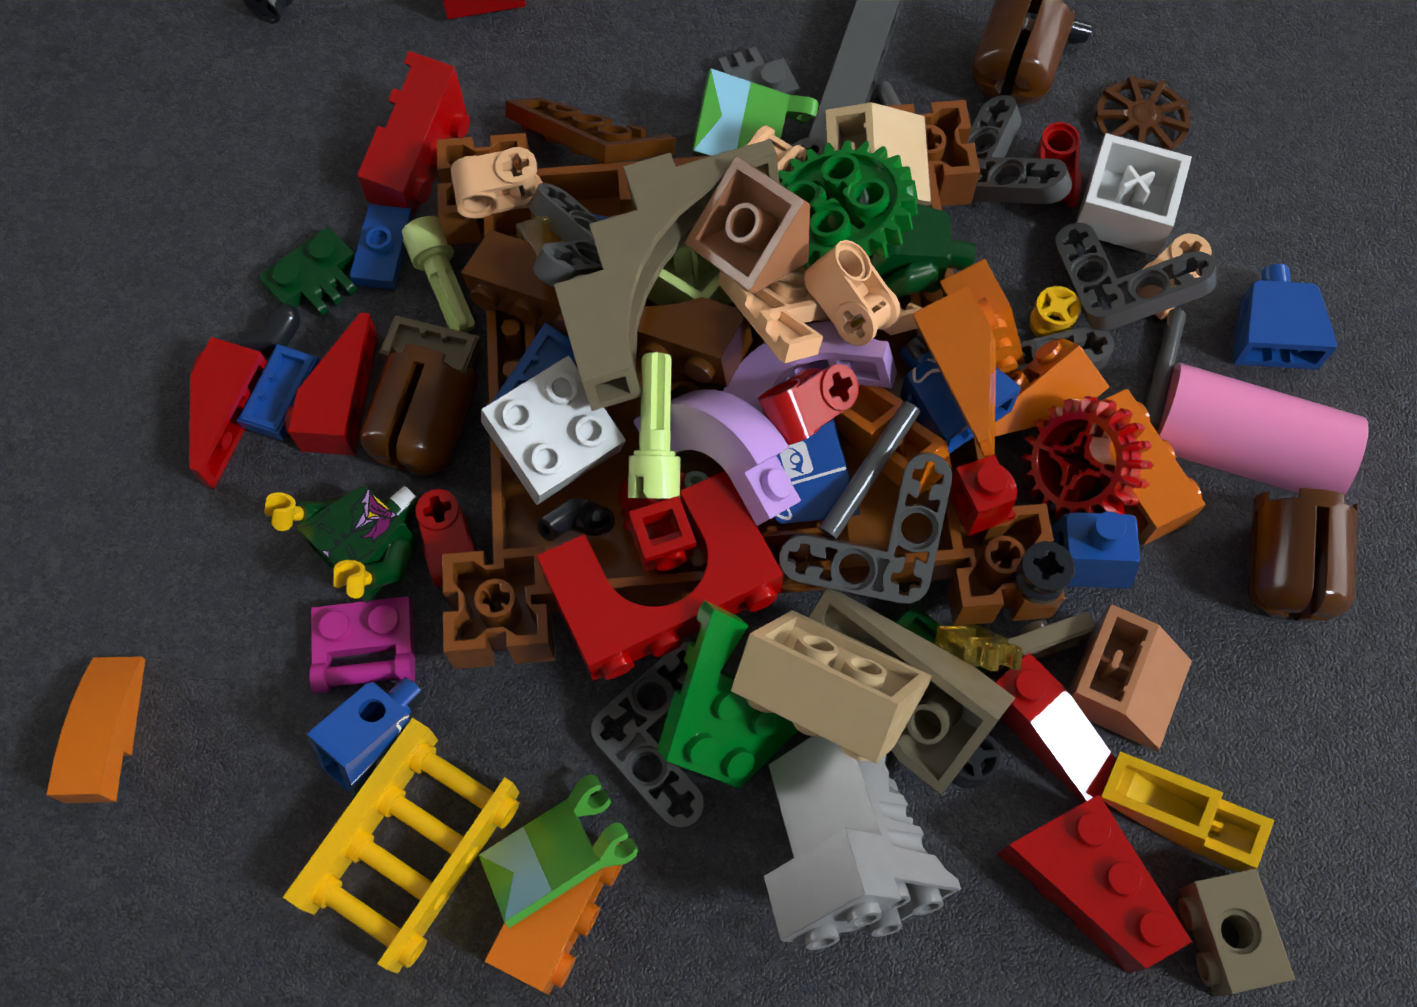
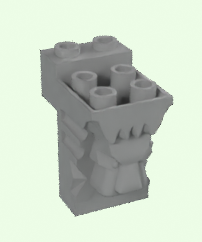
M812 736L769 764L794 856L792 860L764 876L780 941L802 943L809 950H818L836 944L840 940L838 934L841 932L864 930L870 931L874 937L890 935L903 927L901 921L912 915H924L940 909L944 905L942 899L961 890L958 879L944 868L935 855H930L924 850L921 841L924 833L920 826L913 825V818L906 816L908 804L903 795L898 792L896 782L889 778V771L885 766L886 755L876 764L871 761H859L846 755L842 751L841 746L823 737Z

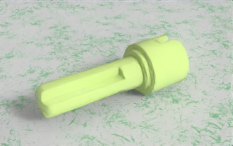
M425 216L411 221L402 229V236L414 268L426 272L449 329L468 333V331L474 329L475 321L450 265L454 250L452 245L447 244L440 219L436 216Z
M646 353L642 357L641 369L642 396L639 450L634 451V456H629L628 498L670 499L676 496L680 497L681 457L675 456V451H670L671 357L665 353Z

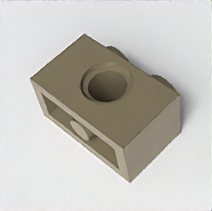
M1257 869L1196 881L1178 889L1181 896L1178 900L1180 918L1188 931H1192L1199 951L1196 954L1197 970L1203 983L1211 987L1214 997L1296 980ZM1224 920L1230 922L1238 932L1239 941L1236 948L1228 945L1222 937L1221 925Z

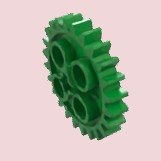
M846 140L841 150L834 151L831 143H826L824 154L817 155L815 151L808 149L807 161L801 162L792 158L790 160L791 172L778 170L779 184L810 204L808 263L803 265L805 271L836 244L844 240L853 241L858 244L868 257L876 254L886 259L889 257L886 245L889 243L901 246L903 244L901 231L913 230L911 217L918 215L916 203L918 195L915 180H912L910 167H902L899 155L888 158L885 146L871 153L868 141H865L858 150H852L850 140Z

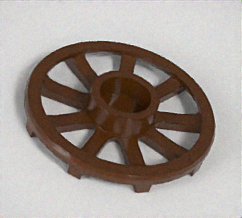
M1129 76L1127 80L1107 87L1099 98L1095 110L1096 123L1103 137L1106 133L1121 137L1126 132L1137 136V142L1145 144V137L1153 133L1160 141L1162 149L1170 151L1183 142L1191 125L1187 100L1185 98L1181 99L1176 92L1166 86V82L1160 80L1158 83ZM1139 88L1153 90L1148 100L1142 98ZM1130 89L1134 102L1118 92ZM1160 94L1171 101L1160 106L1155 105ZM1110 99L1124 107L1125 110H1104L1103 108L1107 100ZM1178 110L1181 121L1163 116L1162 114ZM1123 119V125L1109 133L1103 120ZM1159 125L1178 130L1179 134L1172 142Z

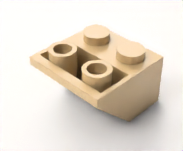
M872 102L825 110L827 143H831L834 151L841 150L846 140H850L852 150H858L865 141H868L871 153L885 146L888 158L899 155L902 167H910L912 180H915L918 195L916 202L924 206H931L924 116Z

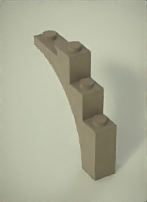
M771 139L745 145L707 158L697 159L679 166H675L671 153L623 166L635 211L611 216L589 224L603 270L587 275H578L570 280L554 284L580 378L592 411L642 396L636 367L637 330L648 294L663 267L687 239L735 156L743 159L779 183L777 153Z

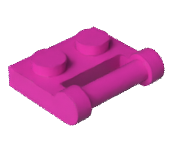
M409 596L372 600L368 603L363 601L311 608L312 665L310 666L309 677L310 686L314 694L330 692L332 687L394 679H397L399 683L404 677L413 682L415 681L413 602ZM396 650L395 660L332 667V658Z

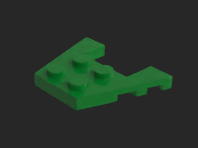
M704 600L696 618L702 623L696 643H689L684 662L689 667L682 690L674 691L657 751L667 762L741 788L799 730L794 727L792 721L776 713L758 711L747 703L746 698L731 691L736 675L722 668L749 625L738 616Z

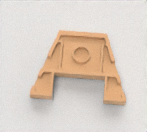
M804 266L799 267L756 293L750 292L720 270L718 284L780 361L788 363L818 355L823 336L805 323L814 320L829 321L830 318L820 304L809 294L804 281ZM880 302L873 307V313L884 307V303ZM913 303L907 304L906 310L900 308L899 319L893 326L884 329V331L894 335L917 329L918 327L912 313L922 308Z

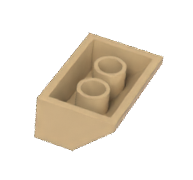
M792 610L749 634L731 691L746 698L747 703L754 709L765 713H776L792 721L794 727L800 732L813 737H823L841 746L842 751L849 757L859 761H871L876 764L896 745L926 691L932 675Z

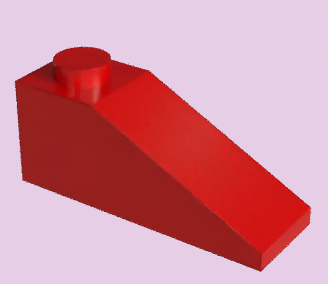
M359 313L298 388L294 407H289L285 418L286 431L290 434L301 452L353 456L356 454L379 340V334L369 313Z
M214 337L210 338L204 351H201L196 356L193 363V371L190 374L189 449L190 470L206 488L213 490L245 431L239 425L237 419L267 364L260 351Z
M1030 652L1027 653L996 682V684L1015 697L1000 719L1082 804L1097 795L1102 797L1116 758L1067 689Z

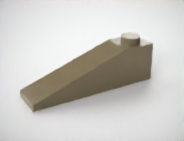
M826 589L809 616L810 619L932 675L926 691L891 751L899 762L942 795L1014 701L1015 697L971 664L835 589Z

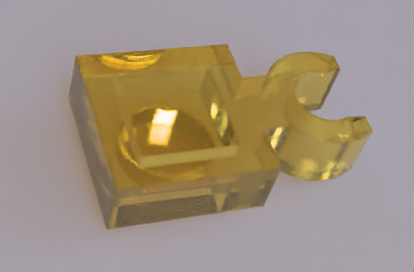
M979 625L937 626L935 645L972 666H981L991 671H998L999 664L1014 670H1020L1023 649L1008 643L1009 639Z

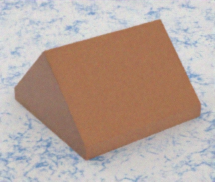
M735 156L684 243L747 290L756 293L808 263L810 204L743 159Z

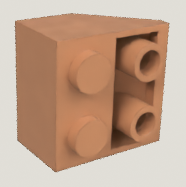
M1110 604L1095 623L1094 631L1090 635L1068 692L1089 721L1157 752L1161 747L1192 660L1160 625Z

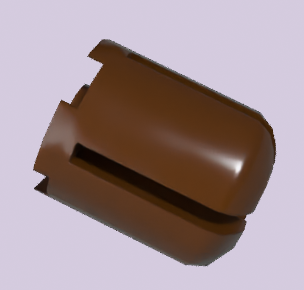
M995 0L972 64L973 81L981 93L988 99L1000 96L1016 50L1020 48L1025 51L1010 96L1015 99L1018 107L1037 103L1045 97L1052 86L1067 39L1071 34L1075 21V9L1071 14L1068 5L1062 0ZM1028 13L1037 15L1036 20L1029 19L1027 17Z
M406 344L403 352H396L392 346L360 430L363 448L373 459L388 468L401 472L404 466L409 467L408 472L411 475L421 477L441 474L451 463L479 383V375L471 367H469L467 375L443 362L446 355L444 353L412 344Z
M1299 488V497L1269 500L1270 491L1256 495L1252 508L1248 595L1253 606L1269 616L1286 619L1289 617V613L1294 612V620L1303 622L1329 620L1347 612L1355 600L1358 503L1352 506L1346 505L1345 494L1324 489Z

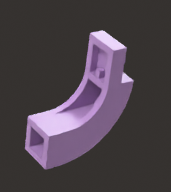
M832 321L817 322L806 325L823 336L818 355L783 363L769 346L763 343L740 363L728 387H724L723 392L745 400L765 415L757 398L768 389L787 381L802 370L808 368L823 370L831 365L842 364L853 370L859 385L892 388L897 370L888 341L872 339V341L865 345L853 346L845 342L839 335Z
M696 390L671 400L670 451H675L676 456L686 450H695L710 456L719 463L732 480L757 526L801 501L789 476L776 456L788 449L789 446L776 427L758 409L735 395L718 390ZM641 415L637 417L635 420H633L639 433Z

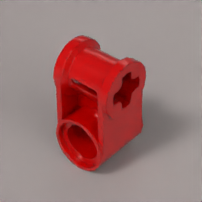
M1054 122L1043 130L1034 158L1057 159L1066 164L1072 188L1068 195L1058 202L1066 203L1067 207L1075 208L1079 200L1082 182L1080 134L1075 127L1068 123Z
M835 364L823 370L816 368L802 370L787 381L768 389L757 399L768 420L780 432L786 443L792 445L812 436L822 425L850 408L858 397L859 384L857 376L852 369L846 365Z
M434 489L424 493L418 500L416 517L424 542L427 566L433 583L438 588L443 586L442 554L477 551V548L469 531L466 517L460 509L455 496L447 490ZM445 512V520L439 522L438 514Z

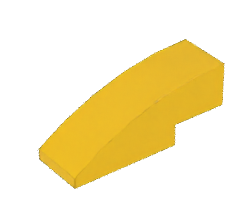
M1121 751L1101 797L1105 803L1150 830L1236 872L1258 868L1275 821L1221 799L1223 795L1221 791Z

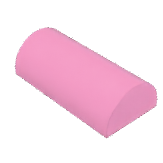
M1177 363L1173 369L1157 433L1161 439H1165L1170 443L1175 456L1298 494L1299 488L1324 489L1346 494L1364 456L1368 439V421L1363 416L1183 363Z

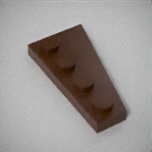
M542 97L506 100L505 117L521 124L522 130L545 135L546 141L564 144L570 147V152L573 154L594 158L596 164L619 163L628 160L657 157L667 153L674 155L676 137L660 134L657 137L647 138L646 128L633 124L627 125V127L612 125V118L602 115L581 114V109Z

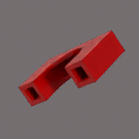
M726 471L680 491V500L693 535L705 556L707 567L699 585L688 596L678 602L665 606L650 607L635 604L623 598L608 582L585 534L536 555L542 574L593 681L602 676L606 680L617 678L630 671L634 667L633 662L651 653L655 657H659L677 649L683 643V638L700 630L702 623L696 618L704 600L732 614H736L747 608L750 612L759 611L771 605L778 598L777 594L781 593L783 573Z

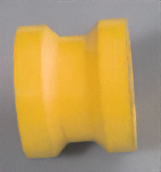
M1061 286L1048 287L1039 294L1035 307L1029 317V326L1032 333L1039 338L1072 330L1081 313L1079 297L1072 290ZM1048 316L1059 317L1061 320H1054Z

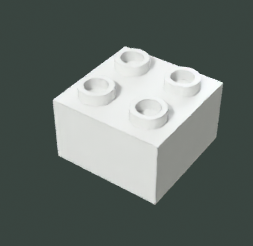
M1106 133L1093 163L1076 223H1085L1091 226L1099 240L1158 256L1174 226L1192 156Z
M569 355L481 409L482 425L536 505L620 452L626 441L605 408L591 410L578 368Z

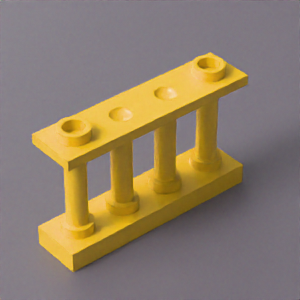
M413 717L283 896L284 899L300 910L315 915L319 908L324 909L327 906L335 910L388 947L377 964L397 974L403 966L406 968L411 967L421 955L427 943V939L423 937L497 826L503 829L511 821L519 807V802L516 798L520 794L514 783L505 777L495 792H493L438 756L434 747L438 741L437 737L427 726ZM424 771L482 809L465 836H462L405 798L406 791L403 789L415 772L421 774ZM392 815L451 854L433 882L374 843L375 837L372 833L384 816L386 818ZM360 860L420 900L402 928H399L341 888L342 881L340 878L352 861L355 863Z

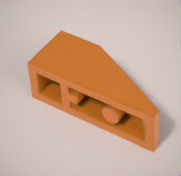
M969 285L912 314L923 340L985 458L995 454L996 343L992 328L999 325L986 297L977 301Z

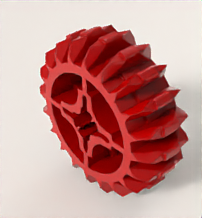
M1085 396L1081 403L1078 399L1073 398L1064 400L1063 408L1057 406L1048 408L1050 421L1046 419L1034 421L1036 428L1040 432L1038 436L1029 435L1024 438L1029 445L1033 446L1032 453H1026L1020 457L1024 462L1031 463L1032 470L1027 471L1022 477L1026 481L1036 482L1029 495L1033 498H1043L1042 504H1047L1048 512L1056 511L1055 519L1057 520L1068 513L1102 514L1111 511L1125 514L1123 504L1134 506L1139 502L1133 489H1146L1149 486L1148 481L1140 477L1141 470L1152 469L1154 465L1149 460H1142L1141 453L1147 452L1151 449L1152 445L1149 441H1137L1145 427L1141 423L1129 424L1133 413L1123 408L1116 411L1117 404L1115 401L1104 399L1099 403L1097 397ZM1088 423L1085 432H1080L1074 443L1071 445L1063 444L1073 430ZM1111 441L1115 448L1116 462L1110 456L1109 448ZM1073 454L1084 455V458L1086 460H1089L1090 464L1097 466L1100 469L1088 468V465L1082 462L1083 459L1078 458ZM1058 463L1062 468V479L1059 474ZM1100 478L1111 480L1099 495L1086 501L1083 500L1087 490H1092L1097 480Z

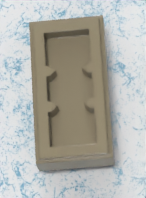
M395 315L379 354L382 360L386 361L392 346L396 352H403L406 344L422 346L446 354L443 362L467 375L469 367L472 368L482 343L477 335Z
M1088 611L1050 625L1046 619L1038 620L1021 628L1019 636L996 643L987 658L993 672L999 674L1010 670L1029 652L1039 660L1083 644L1094 631L1095 625Z

